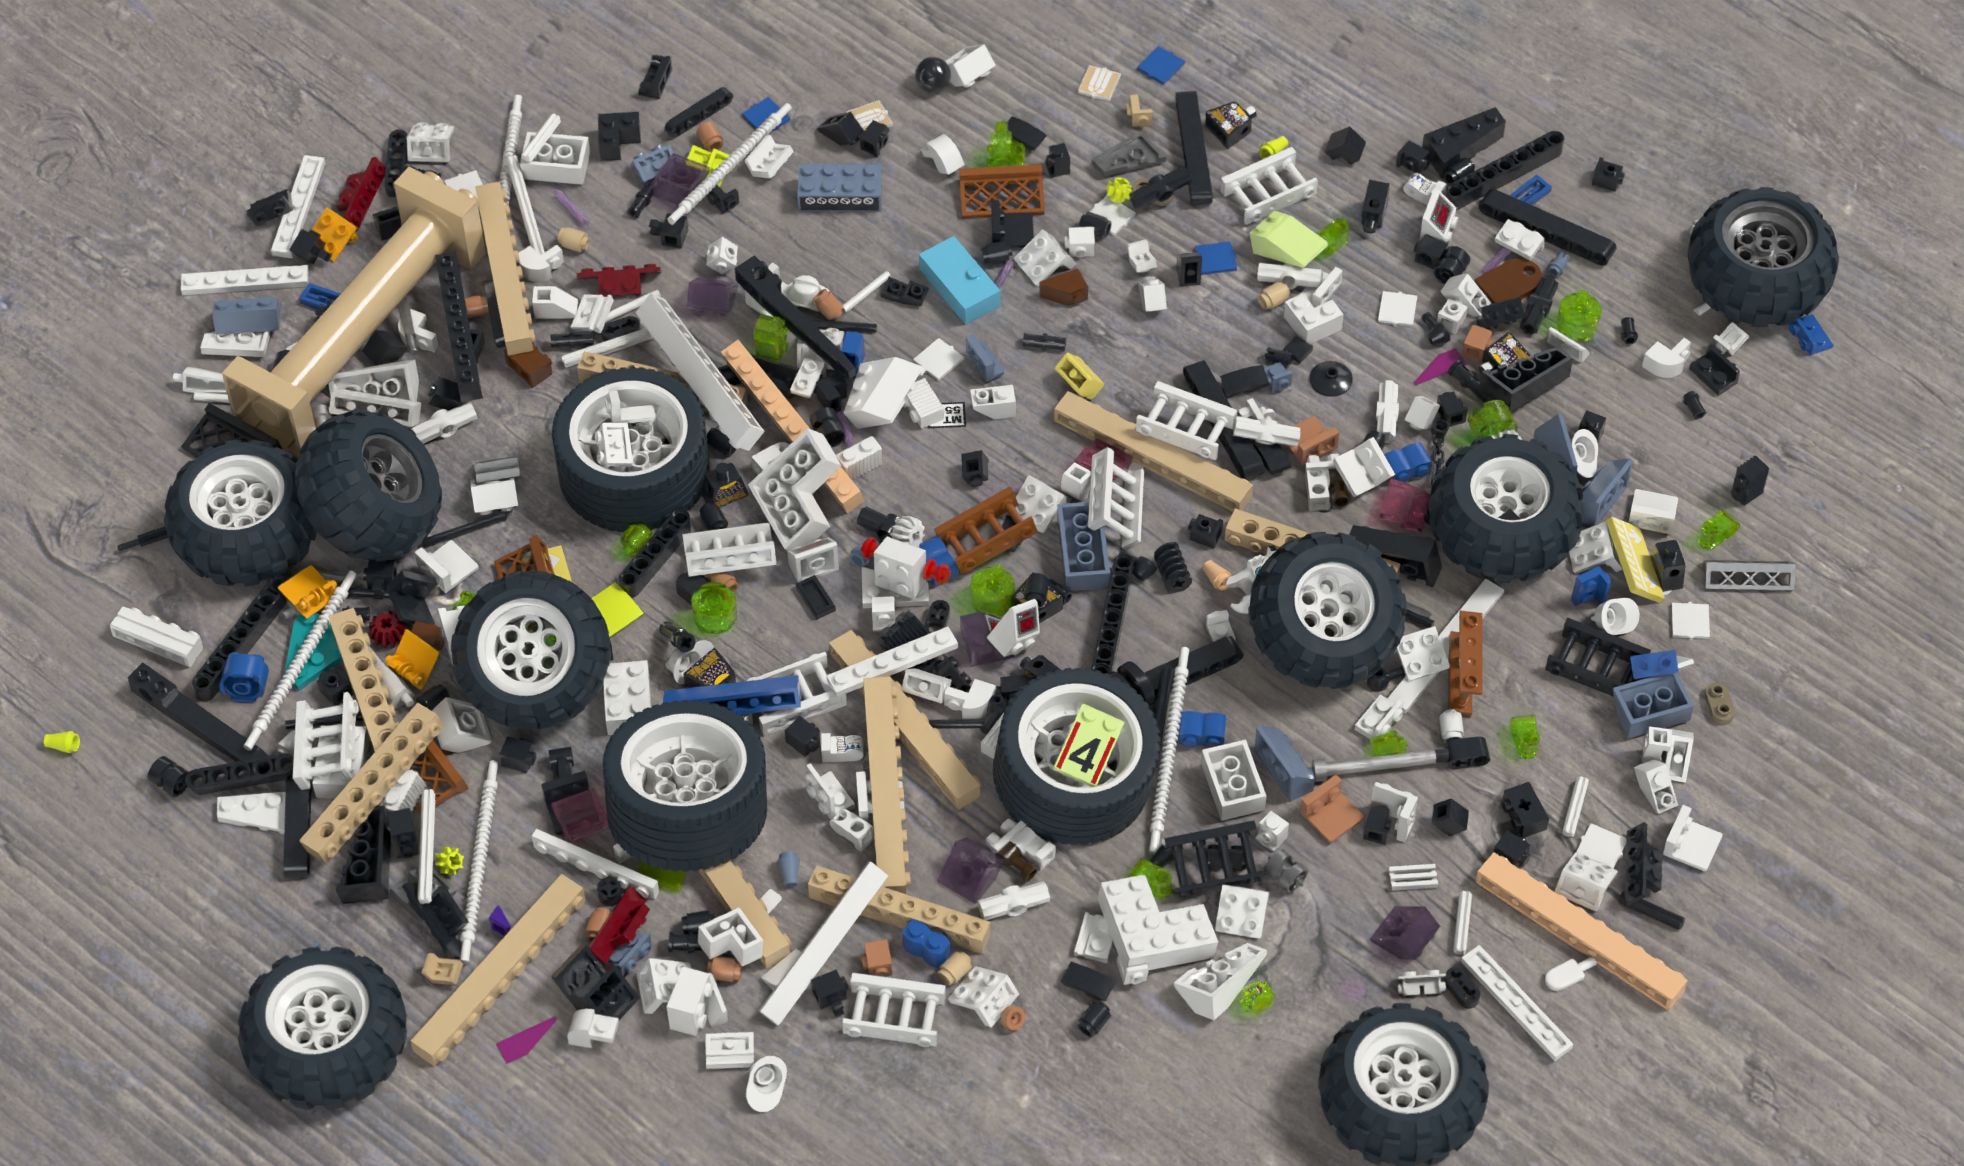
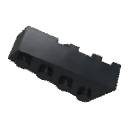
M1494 107L1424 134L1422 147L1430 151L1429 161L1441 179H1443L1447 168L1461 158H1469L1471 160L1476 156L1477 152L1487 149L1503 138L1506 121L1498 109Z
M1557 346L1536 353L1533 358L1518 359L1515 364L1509 366L1502 364L1496 370H1484L1481 373L1479 390L1508 413H1511L1570 377L1573 357Z
M1353 525L1349 535L1355 536V540L1366 546L1371 544L1382 553V558L1400 563L1399 572L1408 575L1407 579L1416 582L1418 578L1426 581L1427 586L1434 587L1442 569L1436 540L1428 537L1423 538L1390 532L1388 530L1373 529L1367 526Z
M385 805L376 806L367 819L354 832L355 838L348 850L349 856L341 872L342 878L335 890L343 904L388 899L391 831L387 815L388 811Z

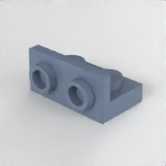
M661 144L654 147L652 152L646 155L644 152L636 155L630 166L632 169L635 168L642 184H645L649 179L654 180L670 173L674 160H678L670 144L664 147Z
M974 334L966 336V353L985 381L988 382L1004 375L1003 367L988 345L978 340Z
M636 931V938L628 945L623 944L617 947L607 963L615 964L624 977L627 973H631L641 957L648 955L652 948L651 936L648 933L641 935Z

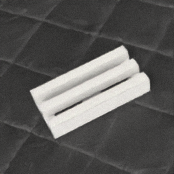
M1435 864L1389 867L1391 891L1438 888ZM1430 878H1431V880H1427V881H1417L1418 879H1430ZM1399 880H1408V881H1411V882H1396V883H1395V881H1399Z

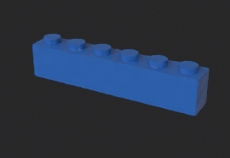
M794 675L664 691L663 703H671L676 700L679 702L682 700L709 702V704L714 703L720 707H726L729 711L732 710L737 715L799 708L801 707V690L799 677Z

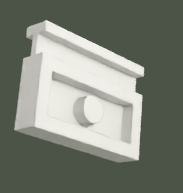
M583 295L571 325L572 330L578 333L593 331L601 333L614 301L612 296Z
M1085 912L1074 956L1078 957L1079 955L1086 959L1107 963L1113 939L1104 916L1097 914L1095 916L1089 915L1088 912Z
M753 1032L706 1034V1069L751 1067L754 1064Z

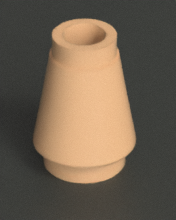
M1212 560L1205 562L1202 570L1214 588L1221 591L1228 589L1229 587H1226L1225 584L1226 580L1231 577V573Z

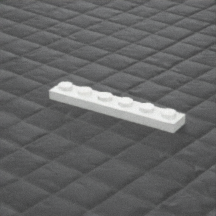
M304 155L291 192L293 211L284 214L271 249L272 256L293 258L294 253L289 251L301 228L303 229L325 165L324 158Z
M308 265L181 274L182 296L307 287L309 284Z
M945 627L827 675V682L835 696L839 697L863 687V678L888 677L957 649L958 642L950 628Z
M538 829L532 835L534 848L542 854L548 853L555 856L561 862H569L581 871H589L596 874L600 879L612 877L619 882L620 887L623 889L633 886L644 898L650 897L655 900L659 894L658 881Z
M1480 945L1461 958V963L1554 1061L1573 1049L1574 1044Z

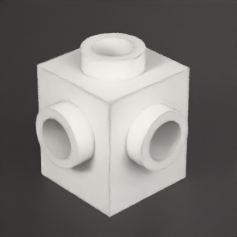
M724 237L719 238L708 245L706 265L720 274L733 269L737 264L738 246Z

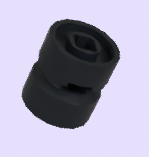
M1458 246L1448 247L1434 268V276L1438 281L1446 284L1450 277L1462 275L1470 264L1471 258L1469 254Z
M822 408L811 415L809 420L812 429L823 434L831 448L838 446L844 441L846 437L845 432L833 408Z
M161 756L150 767L148 780L158 787H163V790L171 796L178 797L188 787L185 777L189 771L179 765L177 766V763L168 757Z

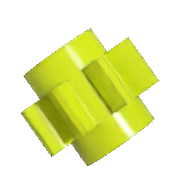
M1117 177L1113 182H1108L1106 195L1115 203H1123L1125 198L1130 199L1129 194L1132 193V186L1129 185L1128 180Z
M442 847L443 852L435 854L437 858L434 865L441 869L440 874L456 875V869L463 868L464 856L458 853L459 848L450 849V847Z

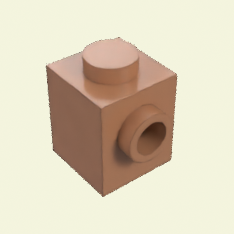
M1472 325L1463 344L1462 356L1482 363L1485 350L1494 343L1491 340L1493 331Z
M887 939L864 943L865 956L861 957L863 971L868 970V974L872 976L887 977L892 975V962Z

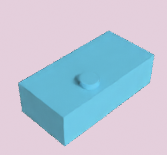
M955 236L919 254V270L965 325L1001 306L999 288Z

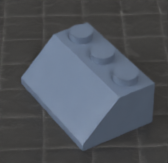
M278 297L214 301L212 316L216 334L280 330L281 301Z
M1557 414L1535 429L1533 439L1546 444L1549 452L1559 453L1569 463L1570 472L1574 476L1577 472V461L1563 414Z
M1632 459L1608 461L1604 467H1599L1595 473L1594 480L1587 482L1582 493V502L1585 509L1584 524L1589 527L1598 525L1628 487L1633 466Z
M1677 672L1657 675L1613 688L1618 719L1628 739L1646 734L1649 727L1666 728L1691 720L1694 705Z
M1257 727L1254 752L1287 799L1292 802L1314 790V781L1316 780L1315 775L1310 768L1307 769L1301 754L1298 751L1295 752L1292 748L1289 737L1283 735L1279 728Z

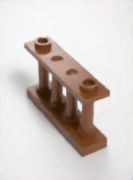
M1010 486L934 528L936 535L942 540L944 545L951 544L958 557L955 558V562L961 575L1038 533L1033 518L1030 516L1023 520L1015 507L1019 506ZM1008 512L1016 525L1004 530L996 518ZM989 523L997 535L985 541L977 528ZM970 534L978 546L966 552L958 539Z
M1460 610L1459 632L1451 631L1449 634L1448 710L1453 709L1464 717H1471L1472 694L1482 695L1483 613Z

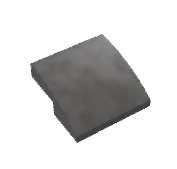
M517 456L474 462L477 483L520 476Z
M418 866L409 871L407 879L391 887L389 894L420 923L423 919L419 916L417 909L407 898L406 892L402 888V885L405 883L418 882ZM433 868L432 893L439 886H445L453 897L457 889Z

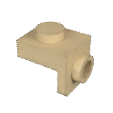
M1138 94L1130 95V103H1126L1127 116H1131L1132 127L1151 126L1153 122L1152 109L1140 110Z
M428 953L426 961L423 963L422 974L431 983L457 985L463 964L459 960L441 959L434 953Z

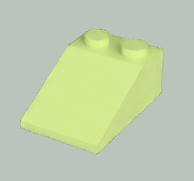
M1273 211L1249 233L1253 254L1304 268L1328 246L1327 241L1294 217L1277 211Z

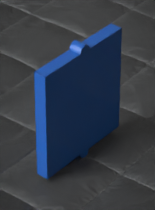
M1157 46L1137 67V70L1148 75L1149 79L1153 78L1164 85L1185 64V61L1174 55L1173 52Z
M767 97L757 104L754 103L753 107L742 113V116L757 129L772 113H776L781 108ZM786 114L781 119V123L772 131L779 130L780 126L790 121V117Z
M1231 241L1195 246V251L1202 255L1201 275L1237 271L1236 253L1233 252Z

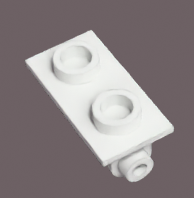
M1439 970L1425 971V975H1416L1415 971L1402 972V976L1396 978V981L1402 982V984L1398 985V994H1403V996L1420 995V986H1424V994H1441V991H1446L1445 982H1441V978H1444L1446 974H1439Z

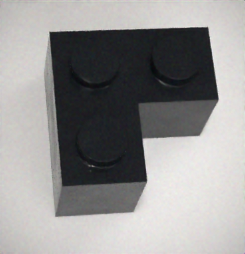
M639 112L598 114V143L601 161L621 160V144L641 143Z

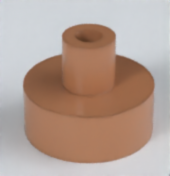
M1009 1005L1001 1013V1023L1005 1028L1018 1030L1025 1022V1012L1020 1007Z

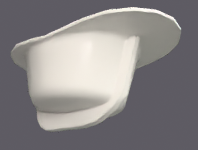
M803 275L794 278L793 282L786 287L785 296L794 305L819 311L814 305L813 297L823 289L829 290L819 285L814 277Z
M1578 430L1573 438L1570 439L1578 465L1577 472L1583 477L1590 478L1595 475L1597 469L1598 443L1595 436L1589 430Z
M1618 598L1600 604L1596 608L1595 616L1591 617V620L1595 621L1601 631L1618 635L1633 631L1639 622L1640 613L1638 606L1630 598Z
M702 640L697 642L690 652L684 653L676 648L665 664L666 668L673 673L676 683L685 684L683 673L711 651L714 646L711 642Z
M776 1056L763 1057L756 1061L749 1070L746 1098L748 1104L756 1111H770L775 1108L781 1099L787 1076V1068L780 1058Z

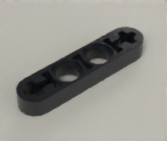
M726 87L717 89L671 118L665 125V132L672 138L679 137L729 105L733 99V94Z
M400 129L390 133L384 185L386 194L392 198H396L393 181L397 180L398 174H392L391 171L393 169H400L401 165L407 166V133ZM398 138H401L400 145H397L396 143ZM395 153L403 154L400 158L392 157Z
M493 279L483 281L496 347H506Z
M936 600L931 604L924 625L928 631L934 625L939 626L941 629L947 627L950 617V606L946 601ZM939 609H943V611H941L940 619L937 618V611H939ZM938 656L927 660L925 668H921L924 662L915 665L914 668L933 673L934 664Z

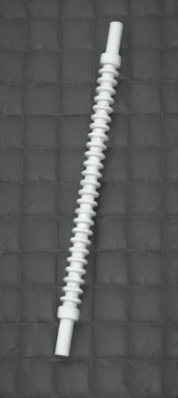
M521 95L514 96L513 107L509 112L507 137L500 174L501 190L506 189L508 199L507 202H504V205L509 204L512 186L506 158L516 155L518 133L520 132L522 118L520 111Z
M786 103L779 111L772 113L752 135L746 138L715 171H712V174H709L678 205V209L668 217V222L674 224L683 214H688L712 188L722 181V178H725L766 135H769L781 123V119L792 109L791 105Z
M349 571L341 586L337 587L333 592L334 595L331 596V600L328 601V605L325 606V610L322 611V615L319 616V620L316 621V625L313 626L310 635H307V640H304L305 645H301L302 650H298L299 655H295L292 665L288 666L289 670L285 671L286 675L282 676L283 680L279 681L280 685L276 686L277 690L273 691L274 695L270 696L271 700L267 701L268 705L264 706L265 710L261 711L262 715L258 716L259 720L254 722L253 730L243 745L246 750L251 751L261 733H265L267 730V725L271 723L270 720L277 713L276 709L280 708L279 704L283 703L282 699L286 698L285 694L289 693L288 689L292 688L291 684L295 683L294 679L298 678L297 674H300V669L304 668L303 664L307 663V659L310 658V654L313 653L316 644H319V639H322L321 634H325L324 629H328L330 624L328 616L337 613L340 605L343 604V600L347 598V591L357 576L354 571Z
M1181 647L1178 667L1174 671L1175 677L1173 681L1175 683L1172 684L1173 689L1171 692L1173 694L1170 696L1172 700L1170 701V712H1168L1169 717L1166 724L1168 729L1165 730L1167 735L1164 736L1165 741L1163 742L1164 747L1161 754L1163 758L1160 760L1162 764L1159 766L1161 770L1158 772L1160 776H1158L1159 782H1157L1158 788H1156L1157 794H1155L1156 800H1154L1155 805L1153 806L1155 811L1152 812L1154 817L1151 818L1153 823L1150 824L1149 829L1151 839L1148 853L1151 855L1158 849L1160 834L1164 831L1163 824L1165 820L1163 818L1166 817L1164 812L1167 811L1165 806L1168 805L1166 800L1169 799L1167 794L1170 793L1168 788L1171 786L1169 782L1172 780L1170 777L1172 776L1171 771L1173 770L1172 765L1175 758L1173 753L1176 752L1174 747L1177 746L1176 741L1179 734L1177 730L1180 728L1178 724H1180L1181 720L1179 718L1182 716L1181 707L1184 700L1182 695L1185 694V683H1187L1186 678L1188 677L1187 661L1189 648Z
M495 760L489 762L487 780L483 783L484 790L482 791L483 796L480 803L482 807H480V818L478 819L479 824L476 831L478 835L475 837L476 846L474 847L475 852L473 853L474 858L472 859L473 864L470 871L472 875L469 877L470 886L468 887L469 892L467 893L468 898L466 899L467 904L464 911L469 923L462 929L460 941L462 942L460 962L462 964L469 963L471 944L475 941L474 933L476 932L475 927L478 920L476 916L479 914L477 910L480 908L478 904H480L479 899L481 898L480 893L482 892L481 887L483 886L482 881L484 880L483 875L485 873L483 870L485 869L484 864H486L485 858H487L486 853L488 852L487 847L490 839L489 830H491L490 824H492L491 819L493 818L492 813L495 806L493 802L496 800L495 791L498 786L496 782L498 762Z

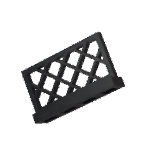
M208 403L205 407L206 414L181 446L183 450L196 457L206 448L225 445L226 441L241 440V442L257 440L270 443L273 448L278 447L282 450L278 439L211 403ZM208 421L215 424V430L204 433L203 428ZM232 433V439L221 442L220 434ZM217 435L218 443L206 446L205 438ZM202 439L203 447L195 449L190 447L193 441Z

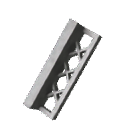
M1703 560L1705 589L1794 590L1795 563L1792 561ZM1711 571H1720L1725 576L1719 584L1710 583ZM1724 571H1731V573L1726 575ZM1736 572H1743L1748 577L1741 584H1735L1730 579ZM1759 572H1765L1769 577L1763 585L1757 584L1752 579ZM1768 572L1776 573L1773 576H1771ZM1780 573H1789V585H1780L1775 578ZM1727 580H1729L1732 584H1724V583H1725ZM1773 581L1776 585H1768V584Z

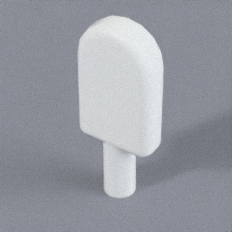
M1590 957L1578 964L1574 959H1570L1550 969L1545 975V984L1553 991L1563 990L1583 980L1585 977L1583 971L1597 965L1594 957Z

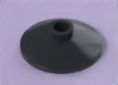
M1336 361L1319 363L1312 369L1310 374V383L1314 390L1330 397L1346 393L1353 381L1349 368Z

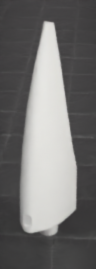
M187 367L183 374L174 373L173 381L183 383V391L227 394L221 373Z
M374 652L377 663L374 664L375 669L380 668L383 681L380 682L381 686H386L389 693L388 705L392 704L394 709L404 704L407 707H411L414 704L412 698L415 696L411 689Z

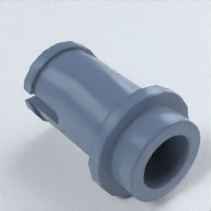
M1561 251L1557 254L1554 261L1548 264L1547 272L1550 276L1558 277L1563 274V268L1570 260L1568 254L1562 259L1565 252Z

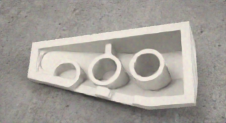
M408 360L338 372L328 385L330 395L332 391L345 389L417 402L419 378L415 360Z
M1247 943L1225 953V958L1219 961L1210 960L1206 962V967L1199 970L1195 968L1188 970L1174 982V987L1194 1013L1215 1020L1231 1005L1267 955V950Z

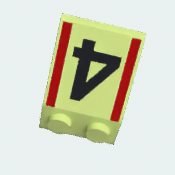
M1082 703L1053 770L1088 786H1097L1124 725V721Z

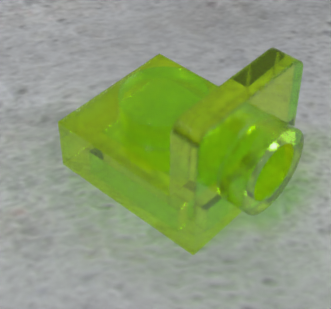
M1396 730L1370 739L1374 757L1406 753V749H1408L1405 737H1401Z

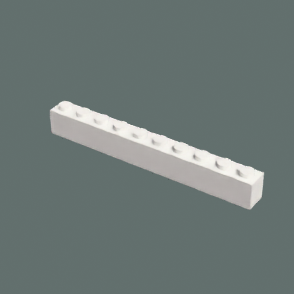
M650 294L636 311V314L641 319L640 323L650 331V337L658 342L660 345L659 349L670 358L669 362L679 370V376L687 381L690 385L689 389L699 397L700 404L708 409L709 416L719 424L720 431L730 439L729 443L736 449L742 448L749 451L765 431L667 301Z

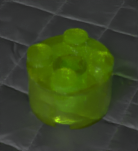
M1585 290L1564 297L1559 305L1557 317L1558 331L1566 337L1578 339V341H1587L1593 338L1598 331L1602 313L1599 301Z
M1501 400L1484 403V408L1479 411L1477 408L1474 409L1467 419L1475 439L1496 435L1498 432L1501 433L1506 429L1508 431L1515 430V432L1518 429L1509 407Z
M1001 565L982 568L972 575L970 587L973 609L982 616L983 614L994 618L1004 616L1012 607V596L1015 593V582L1012 575Z
M719 582L702 585L701 589L692 596L693 619L699 631L710 634L731 631L734 628L738 615L735 593Z

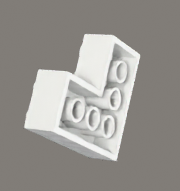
M808 428L748 484L781 544L788 551L814 542L830 527L812 494L841 467L839 460L824 435Z
M1145 875L1101 883L1097 900L1124 971L1127 967L1145 964L1148 965L1149 970L1214 958L1218 940L1203 904L1159 912Z

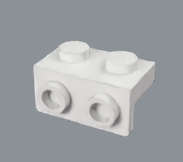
M766 135L746 158L745 163L752 176L771 179L794 151L790 145L775 144L772 136Z
M1509 219L1495 237L1496 243L1530 261L1538 250L1542 251L1544 248V238L1536 231H1530L1521 223L1513 222Z

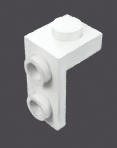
M805 357L790 388L791 393L810 398L821 374L822 379L827 377L825 362Z
M617 390L609 391V400H605L606 413H610L612 423H646L656 420L653 405L620 408Z

